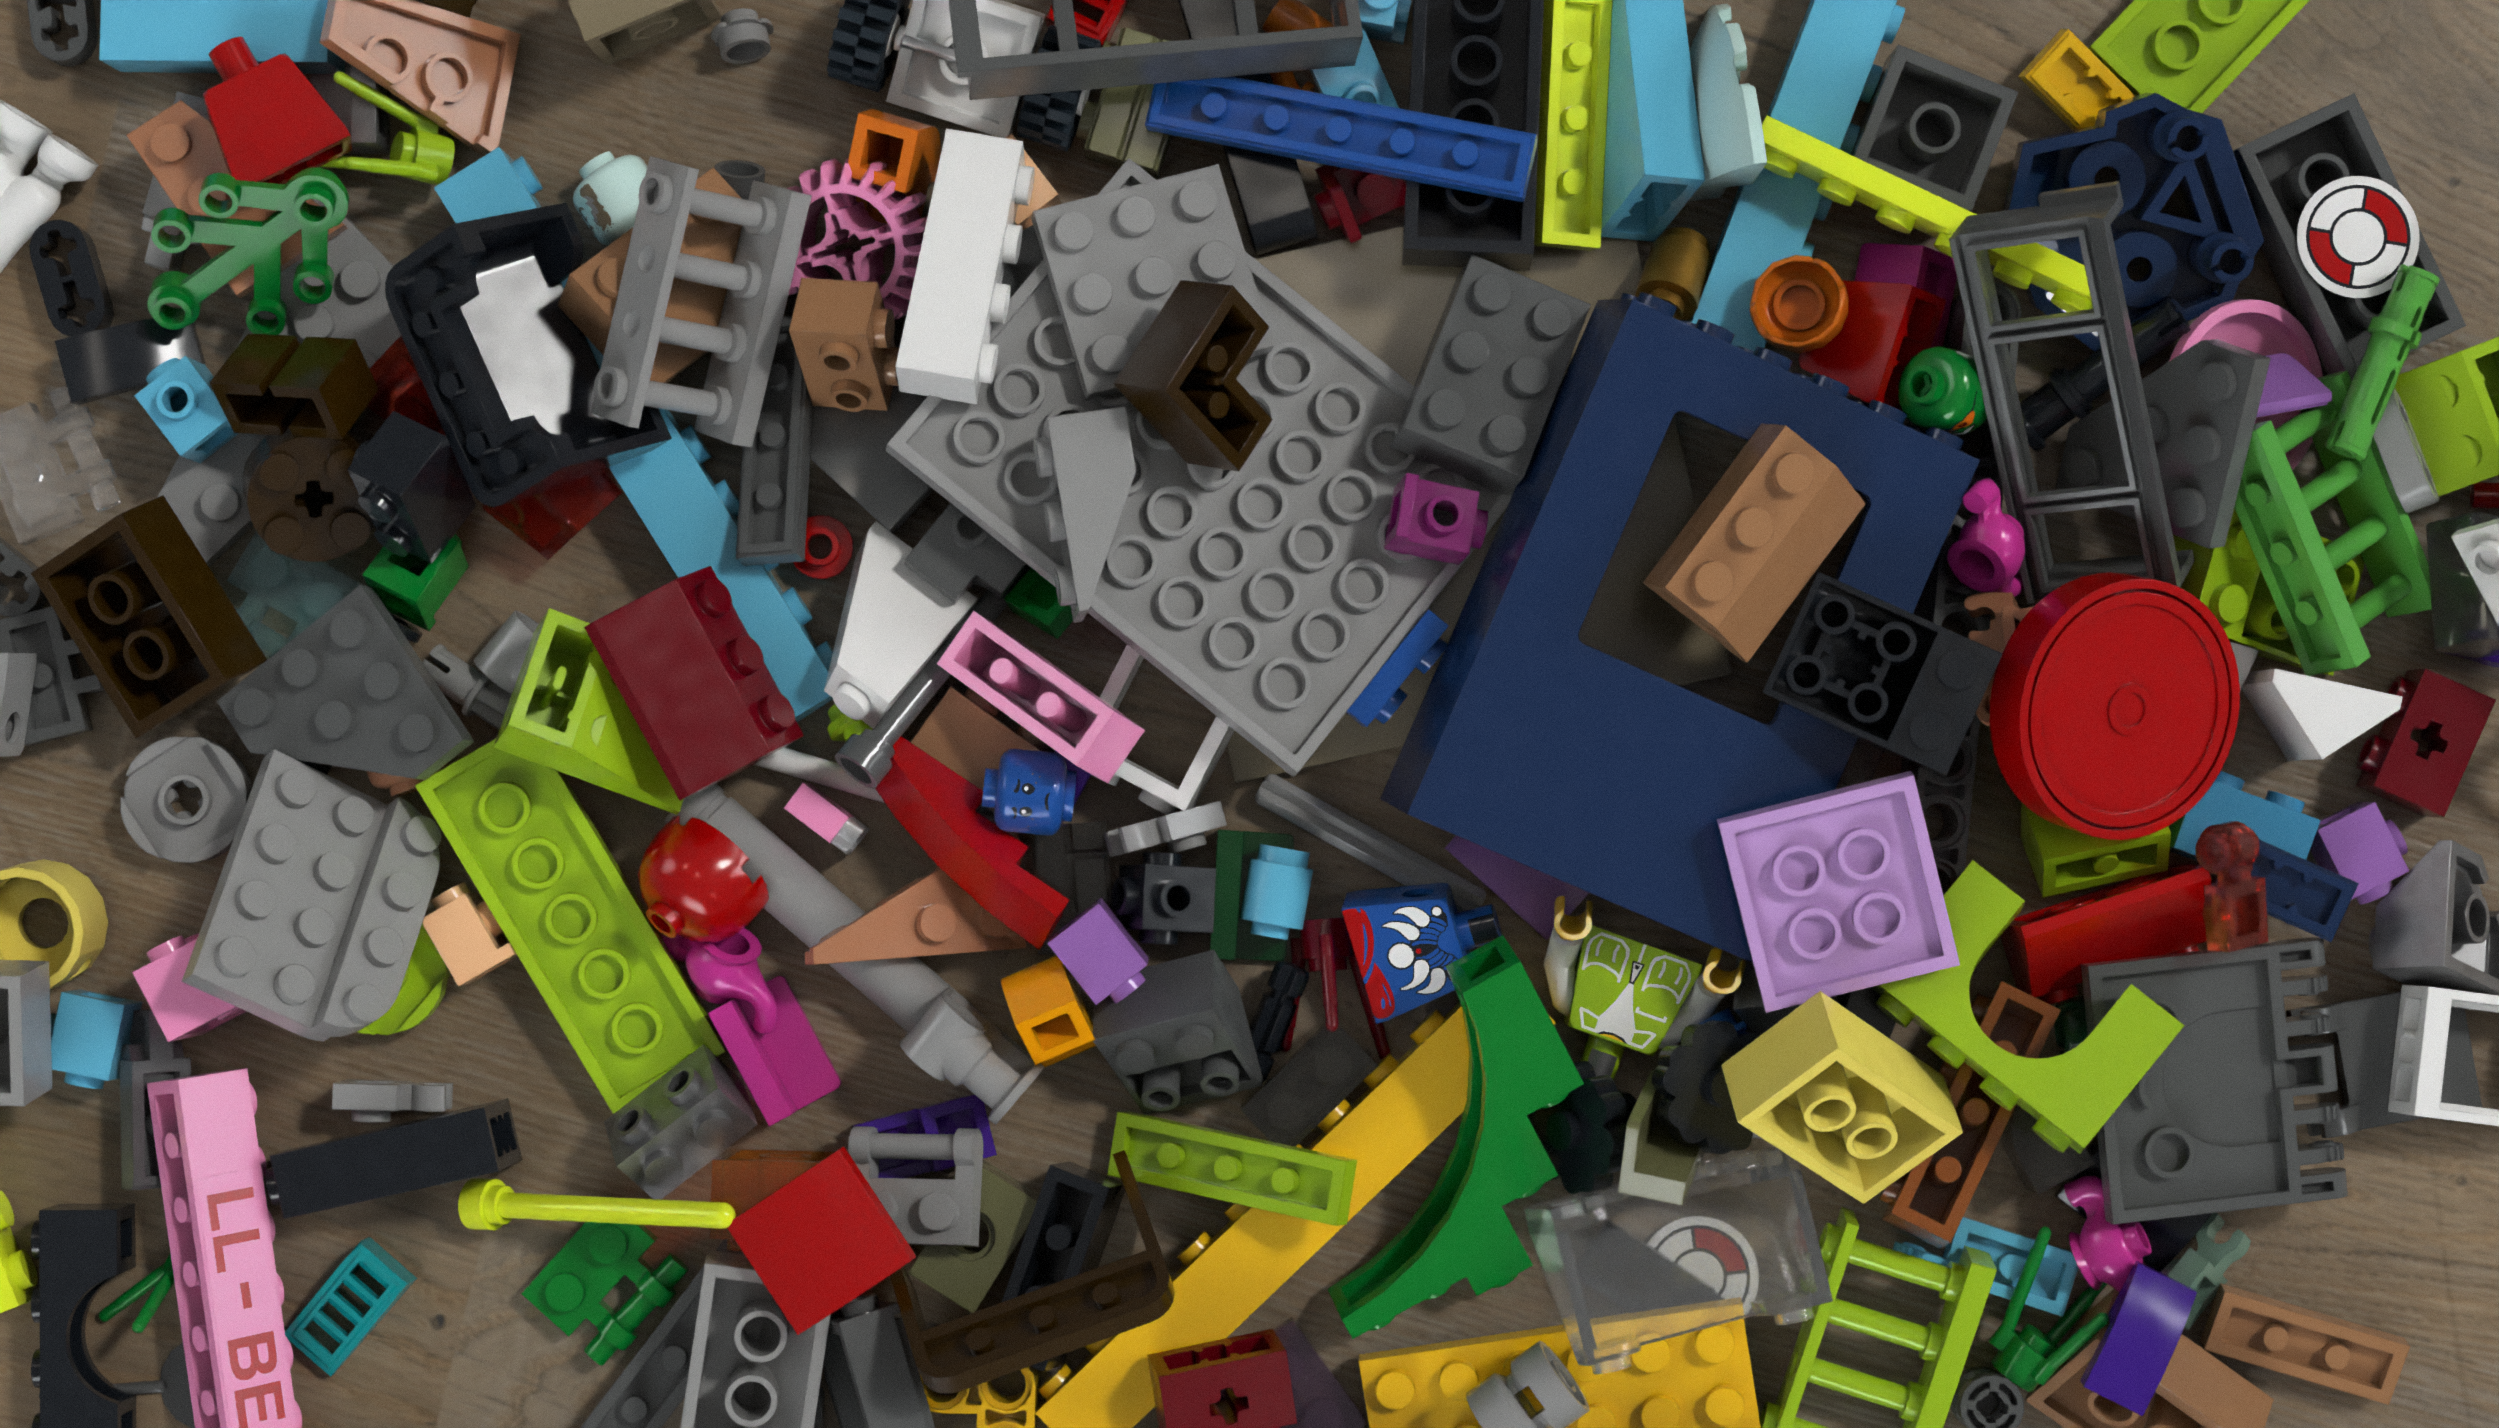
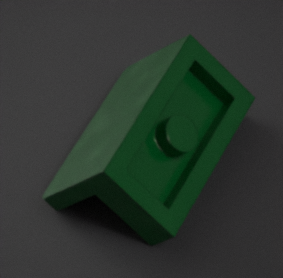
M1218 829L1213 933H1211L1210 950H1214L1220 959L1235 960V958L1283 961L1286 958L1287 940L1251 934L1252 921L1240 919L1250 858L1257 859L1260 844L1294 849V838L1292 835Z

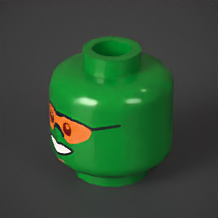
M1942 346L1927 348L1913 356L1902 370L1898 384V402L1902 411L1907 414V418L1917 427L1924 429L1935 427L1957 436L1971 433L1987 419L1974 355Z

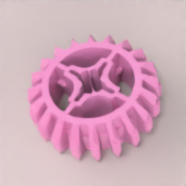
M848 158L844 165L837 159H831L822 162L820 172L810 169L801 173L799 177L801 187L792 186L787 189L808 194L812 197L788 295L798 293L801 278L833 279L823 266L828 265L835 268L841 274L843 280L878 282L885 309H892L894 319L896 320L906 316L927 216L920 217L917 208L924 204L927 195L919 192L907 197L904 193L894 190L896 183L893 180L887 182L883 187L872 184L874 171L886 169L888 166L887 163L882 161L871 163L861 180L852 178ZM856 196L868 201L877 208L887 223H880L870 217L863 202L856 201ZM827 204L829 212L824 214L826 221L825 237L816 245V224L823 207ZM857 236L859 240L869 237L875 238V242L861 246V250L853 252L851 248L840 251L835 250V246L848 242V239ZM894 243V265L888 280L883 285L880 276L885 273L883 267L884 251L890 244Z

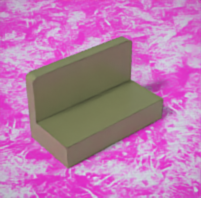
M1651 1070L1627 1122L1618 1192L1683 1206L1704 1152L1698 1147L1697 1143L1675 1141L1670 1135L1668 1127L1664 1126L1658 1119L1656 1112L1662 1094L1653 1087L1652 1075L1654 1070Z

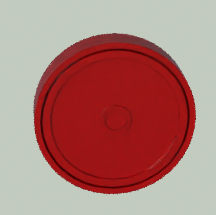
M2107 572L2083 576L2053 590L2041 599L2018 624L2002 653L1992 685L1990 699L1991 740L1999 768L2007 784L2018 799L2037 816L2055 825L2097 838L2108 840L2139 838L2155 833L2176 822L2189 812L2210 789L2228 757L2234 740L2240 708V684L2237 663L2231 643L2223 627L2209 608L2188 591L2171 583L2125 573Z

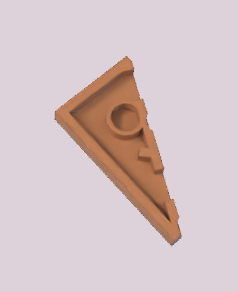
M1007 832L1016 839H1018V833ZM937 866L936 870L923 878L915 879L875 904L876 907L850 924L840 926L822 937L818 944L805 952V965L1026 948V942L1024 938L986 911Z

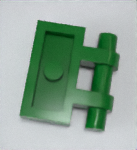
M585 1222L521 1294L568 1337L576 1331L586 1318L594 1324L599 1333L584 1348V1351L594 1362L603 1366L618 1349L625 1351L638 1337L635 1331L636 1328L656 1306L664 1308L676 1295V1290L673 1287L689 1269L672 1253H669L656 1269L650 1266L642 1256L658 1237L644 1225ZM626 1275L635 1283L638 1289L616 1312L603 1299Z

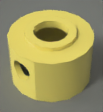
M46 859L22 863L0 870V960L49 961L50 989L65 984L88 970L104 948L108 928V918L103 897L89 877L69 864ZM36 899H51L61 905L67 914V933L63 940L55 946L46 947L38 945L30 940L24 931L22 923L24 911Z

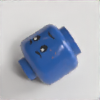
M1008 749L1000 758L999 769H985L982 807L995 808L994 821L1000 830L1036 835H1053L1060 829L1062 821L1072 822L1077 771L1067 770L1065 758L1058 753Z

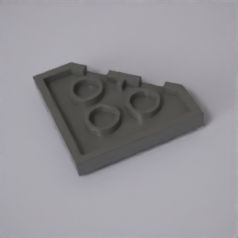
M2218 339L2202 340L2142 379L2173 535L2208 549L2225 547L2271 358ZM2112 399L2069 427L2056 488L2067 489L2128 482ZM2133 504L2105 507L2136 519Z
M359 585L217 700V703L249 752L267 755L273 749H276L300 761L426 780L474 742L373 587Z

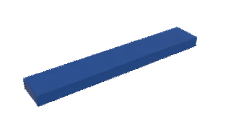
M1236 77L1156 83L1153 87L1145 121L1148 131L1519 202L1525 201L1538 144L1537 134Z

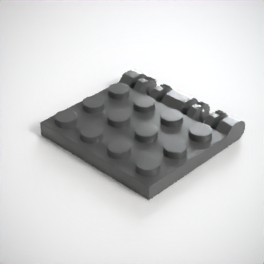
M2320 937L2296 938L2264 944L2081 964L2088 1036L2130 984L2134 985L2185 1025L2097 1133L2105 1219L2107 1222L2115 1225L2330 1200L2348 1196L2345 1168L2324 1167L2300 1170V1165L2343 1160V1144L2333 1142L2332 1140H2320L2298 1145L2296 1125L2326 1124L2339 1120L2341 1118L2340 1105L2334 1102L2294 1105L2293 1096L2327 1093L2338 1090L2334 1044L2309 1043L2288 1046L2287 1038L2332 1030L2331 1016L2321 1014L2320 1012L2300 1014V1016L2285 1017L2284 996H2310L2327 991V975L2281 976V971L2326 965L2324 939Z

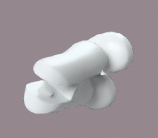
M1 99L0 273L19 249L32 237L38 227L46 223L58 209L64 185L68 182H80L90 179L99 166L77 147L53 135V132L46 126ZM38 152L36 168H34L31 174L23 176L29 161Z

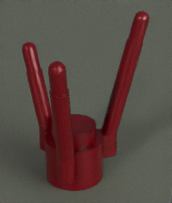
M1344 918L1304 920L1303 930H1300V938L1290 939L1291 963L1305 969L1306 960H1308L1309 972H1321L1326 1029L1329 1032H1335L1339 1026L1336 971L1347 970L1346 957H1348L1371 1035L1374 1039L1379 1058L1382 1060L1385 1056L1391 1054L1383 1022L1378 1024L1375 1022ZM1300 996L1294 1000L1298 1007L1281 1044L1280 1050L1283 1052L1289 1051L1292 1046Z

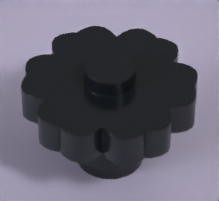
M1712 1020L1704 1024L1688 1025L1682 1032L1681 1046L1668 1045L1661 1050L1658 1058L1659 1066L1655 1068L1652 1075L1653 1087L1660 1094L1664 1095L1659 1102L1656 1114L1660 1122L1668 1127V1131L1675 1141L1697 1143L1704 1153L1719 1155L1728 1153L1731 1150H1745L1749 1147L1753 1132L1737 1122L1721 1065L1760 1035L1751 1032H1737L1734 1025L1730 1022Z
M1588 1061L1574 1063L1584 1085L1569 1092L1568 1096L1559 1104L1549 1108H1540L1527 1115L1558 1173V1176L1551 1180L1561 1178L1564 1188L1570 1194L1589 1193L1611 1187L1613 1173L1621 1171L1626 1126L1637 1102L1636 1098L1630 1093L1617 1090L1615 1082L1610 1075L1596 1076L1592 1065Z

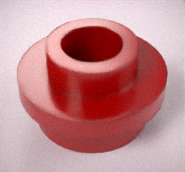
M817 515L807 518L805 561L793 562L796 568L814 579H829L842 573L849 565L854 551L853 539L849 530L840 521L830 516ZM818 535L828 536L832 542L831 553L823 559L814 558L809 550L811 540Z

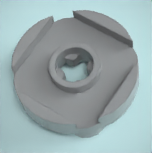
M169 737L159 740L141 751L129 766L125 775L128 776V779L124 786V797L120 798V812L123 823L136 844L145 852L172 862H204L227 852L232 845L252 790L251 779L240 759L227 747L204 737ZM180 783H184L189 789L198 787L202 793V798L198 801L200 810L194 816L189 811L176 813L173 809L172 804L179 798L175 788Z

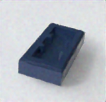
M2234 829L2211 879L2213 891L2329 942H2332L2359 884L2237 829Z

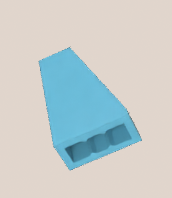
M101 0L99 60L120 72L218 73L208 55L209 52L219 44L241 36L246 41L258 64L285 53L303 74H335L337 71L345 73V60L319 43L328 0Z
M1612 0L1601 237L1654 242L1705 181L1683 0Z

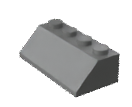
M708 1250L704 1265L680 1428H814L830 1315L797 1335L745 1254Z

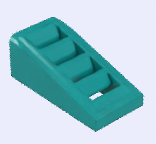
M371 1237L361 1240L285 1331V1336L331 1377L417 1280V1277ZM360 1267L386 1288L381 1296H378L354 1275ZM344 1285L371 1307L365 1315L338 1293ZM329 1303L355 1325L350 1334L323 1312V1309ZM313 1321L340 1344L333 1354L306 1331Z

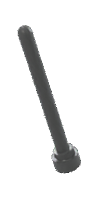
M1029 565L1024 568L1001 599L989 590L982 595L873 730L864 729L860 735L852 734L835 754L837 763L849 776L866 787L876 788L892 768L890 759L895 754L893 745L951 675L937 665V662L973 611L994 623L1007 607L1004 598L1029 570Z

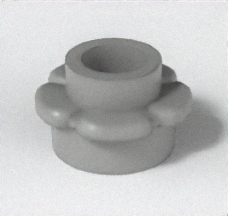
M741 8L725 13L720 19L721 23L717 24L711 31V39L715 40V45L719 47L721 58L729 63L744 64L760 60L770 52L769 35L773 33L774 28L770 20L766 18L759 19L758 13L755 10Z

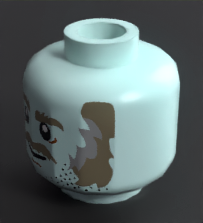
M608 151L591 159L579 170L583 181L574 191L573 203L601 244L610 245L634 227L639 205V188L647 171L646 163L638 156L624 155L615 158Z

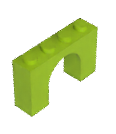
M1972 860L1943 895L1960 965L1873 986L1872 989L1881 995L1875 1004L1902 1027L1906 1028L1913 1021L1931 1035L1932 1039L1927 1043V1046L1950 1066L1959 1069L1965 1062L1985 1078L1979 1087L2000 1106L2011 1111L2017 1104L2034 1117L2037 1122L2033 1125L2032 1130L2054 1149L2064 1153L2070 1146L2081 1154L2185 1025L2134 985L2130 984L2090 1035L2077 1047L2064 1054L2049 1058H2026L2012 1054L1996 1045L1982 1031L1974 1017L1970 1003V980L1981 959L2022 911L2025 900Z

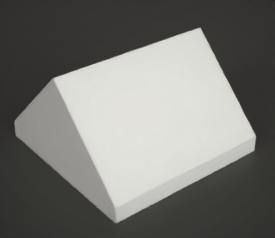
M2279 669L2249 672L2242 687V691L2288 761L2324 759L2400 710L2403 698L2398 695Z

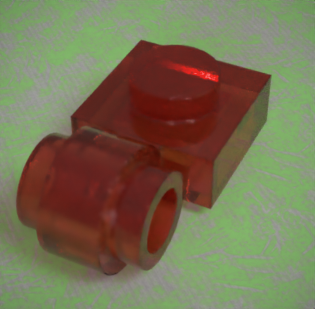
M2227 821L2207 827L2200 835L2195 847V854L2199 864L2205 870L2217 875L2218 882L2204 885L2205 902L2202 915L2206 926L2207 950L2232 952L2268 942L2265 877L2251 876L2253 863L2260 850L2259 839L2251 828L2238 821Z

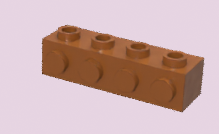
M2003 981L1995 986L1987 997L1977 993L1971 1003V1008L1978 1025L1990 1040L2012 1054L2035 1059L2039 1057L2061 1011ZM1943 1061L1938 1071L1945 1078L1963 1133L1885 1188L1879 1196V1200L1888 1204L1881 1220L1939 1249L1951 1243L2015 1108L2014 1106L2011 1111H2008L1984 1093L1979 1085L1985 1078L1965 1062L1959 1069H1955Z

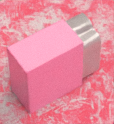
M803 782L784 807L794 817L846 855L854 851L870 830V828L811 783Z

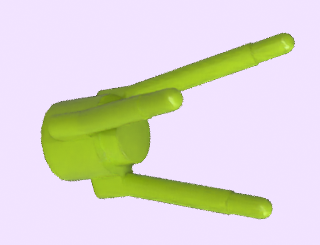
M337 71L334 74L333 79L337 84L412 126V129L408 133L399 131L396 134L390 150V160L342 155L320 167L399 175L436 186L448 179L455 153L453 138L438 134L439 126L430 119L412 111L365 83L341 71Z

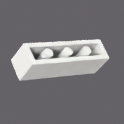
M946 128L895 366L899 392L923 396L931 395L977 405L981 382L989 384L993 382L998 358V345L989 343L993 322L1004 324L1007 317L1011 287L1010 285L1002 284L1006 263L1016 265L1018 262L1023 227L1014 225L1018 204L1029 205L1034 183L1035 168L1025 166L1023 141Z

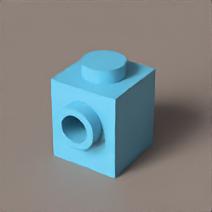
M187 356L180 360L172 358L153 369L146 378L148 385L134 396L181 457L201 464L239 433L233 432L210 385V381L214 376L206 365Z
M82 989L61 992L57 1014H51L52 1070L66 1072L64 1082L67 1084L91 1089H103L104 1081L119 1079L123 1044H130L134 1010H141L142 1002Z

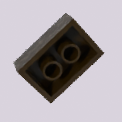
M164 495L117 515L31 572V575L136 739L182 715L267 661V658Z

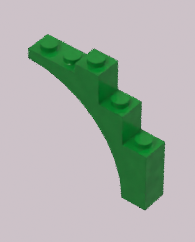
M1503 935L1446 966L1463 1010L1469 1048L1466 1105L1455 1146L1434 1189L1406 1227L1369 1262L1328 1288L1340 1318L1352 1339L1367 1331L1383 1328L1396 1315L1423 1300H1431L1443 1295L1452 1284L1465 1277L1468 1279L1476 1296L1491 1288L1507 1285L1516 1278L1518 1273L1533 1266L1502 1206L1515 1199H1523L1533 1195L1544 1183L1558 1176L1527 1115L1540 1108H1549L1559 1104L1568 1096L1569 1092L1584 1085V1082L1521 961Z

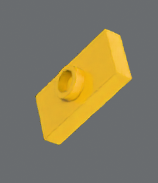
M2060 29L2018 76L2072 130L2094 126L2099 110L2135 97L2069 29Z

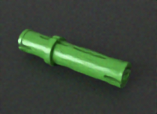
M2404 264L2399 265L2397 275L2391 286L2392 289L2379 317H2372L2367 330L2371 337L2366 351L2350 384L2336 423L2333 425L2330 435L2324 444L2329 450L2354 460L2356 458L2359 461H2365L2373 435L2387 407L2404 361H2406L2410 349L2418 348L2422 338V334L2418 330L2427 306L2440 282V278L2433 273L2411 265L2409 267Z

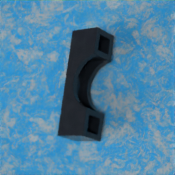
M135 1203L58 1204L39 1210V1220L34 1222L31 1231L32 1255L35 1259H39V1284L35 1285L32 1292L31 1315L35 1323H40V1349H36L32 1357L31 1378L34 1387L40 1388V1413L35 1415L32 1428H136V1395L115 1388L112 1385L113 1383L100 1373L90 1357L85 1337L87 1314L97 1293L111 1279L136 1267Z

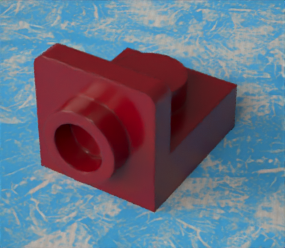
M1323 165L1315 169L1323 189L1322 192L1314 195L1318 210L1327 228L1332 230L1339 226L1350 244L1362 239L1358 225L1405 204L1404 179L1331 165Z

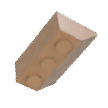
M714 168L710 169L696 181L695 188L741 198ZM689 214L680 252L733 263L742 225ZM633 227L569 275L558 303L560 309L603 356ZM674 278L665 317L718 327L727 289ZM659 342L650 380L668 383L708 351Z
M1761 423L1643 583L1739 659L1748 663L1864 507L1865 502L1834 463L1786 425Z
M2113 1289L2084 1314L2065 1341L2098 1313L2105 1312L2108 1314L2119 1292ZM2110 1322L2058 1367L2044 1386L2039 1384L2033 1393L2028 1392L2025 1401L2063 1428H2265L2274 1400L2181 1334L2165 1373L2144 1415L2141 1416L2083 1387L2080 1382Z

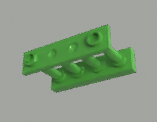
M2347 370L2317 378L2332 391V401L2328 402V405L2301 409V413L2276 429L2271 420L2254 425L2234 506L2304 673L2307 676L2356 668L2369 659L2371 655L2360 629L2383 612L2389 618L2438 609L2445 604L2410 518L2404 511L2393 488L2374 437L2372 438L2373 440L2365 461L2342 456L2329 450L2324 445L2333 425L2336 423L2352 382ZM2312 437L2326 471L2300 488L2286 453ZM2336 495L2350 529L2324 546L2310 512ZM2361 553L2374 588L2349 605L2335 571Z

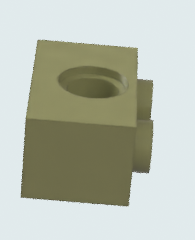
M983 1160L980 1218L989 1229L988 1242L979 1248L910 1245L917 1259L908 1274L967 1311L974 1313L1028 1228L1039 1194Z

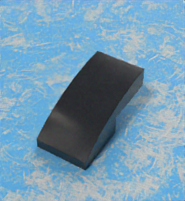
M154 318L55 341L71 403L77 405L139 388L143 389L148 385L146 378L149 373L163 362L172 358L180 360L187 356L205 364L194 322L182 329L171 330L160 326Z

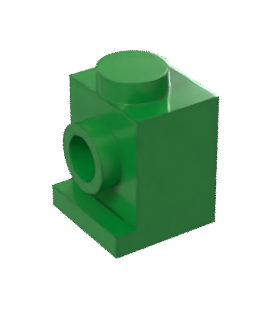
M454 534L432 564L411 553H408L406 557L398 556L383 546L363 573V578L367 586L373 587L389 612L430 631L436 623L435 613L468 569L469 564L461 548L462 541Z

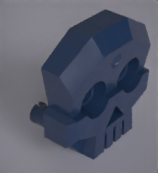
M2143 93L2099 110L2094 126L2018 143L2003 211L2040 206L2038 196L2041 192L2094 185L2095 175L2098 170L2107 166L2115 170L2116 181H2119L2124 207L2112 222L2111 229L2131 325L2160 305L2166 297L2176 305L2175 311H2180L2187 321L2195 319L2210 308L2233 300L2240 281L2247 278L2251 273L2254 265V256L2263 244L2264 238L2222 119L2188 110L2157 93ZM2178 185L2191 219L2160 212ZM2079 237L2038 242V244L2084 265ZM2135 257H2144L2149 266L2146 276L2140 280H2132L2127 274V266ZM2030 283L2026 292L2030 303L2045 315L2067 312L2051 302L2053 293ZM2098 332L2073 335L2094 352L2101 348Z

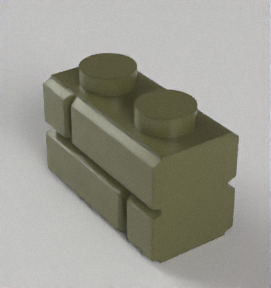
M1121 27L1117 44L1106 40L1103 47L1168 42L1169 40L1158 39L1143 32ZM1154 84L1103 88L1098 104L1086 102L1076 134V138L1086 141L1084 146L1086 158L1114 168H1121L1127 159L1130 158L1153 178L1159 179L1172 135L1148 131L1145 126Z

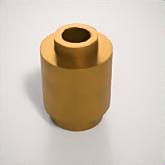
M1674 227L1666 230L1662 237L1656 239L1651 246L1635 296L1638 297L1640 292L1665 300L1677 308L1673 318L1690 320L1696 309H1698L1713 262L1708 240L1702 234L1690 228Z

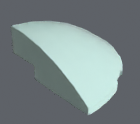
M1728 4L1712 5L1709 8L1689 50L1705 181L1689 201L1720 198L1727 187L1753 184L1767 164L1756 88L1750 85V83L1739 84L1740 71L1747 70V48L1740 25L1738 23H1725L1732 20L1731 6Z

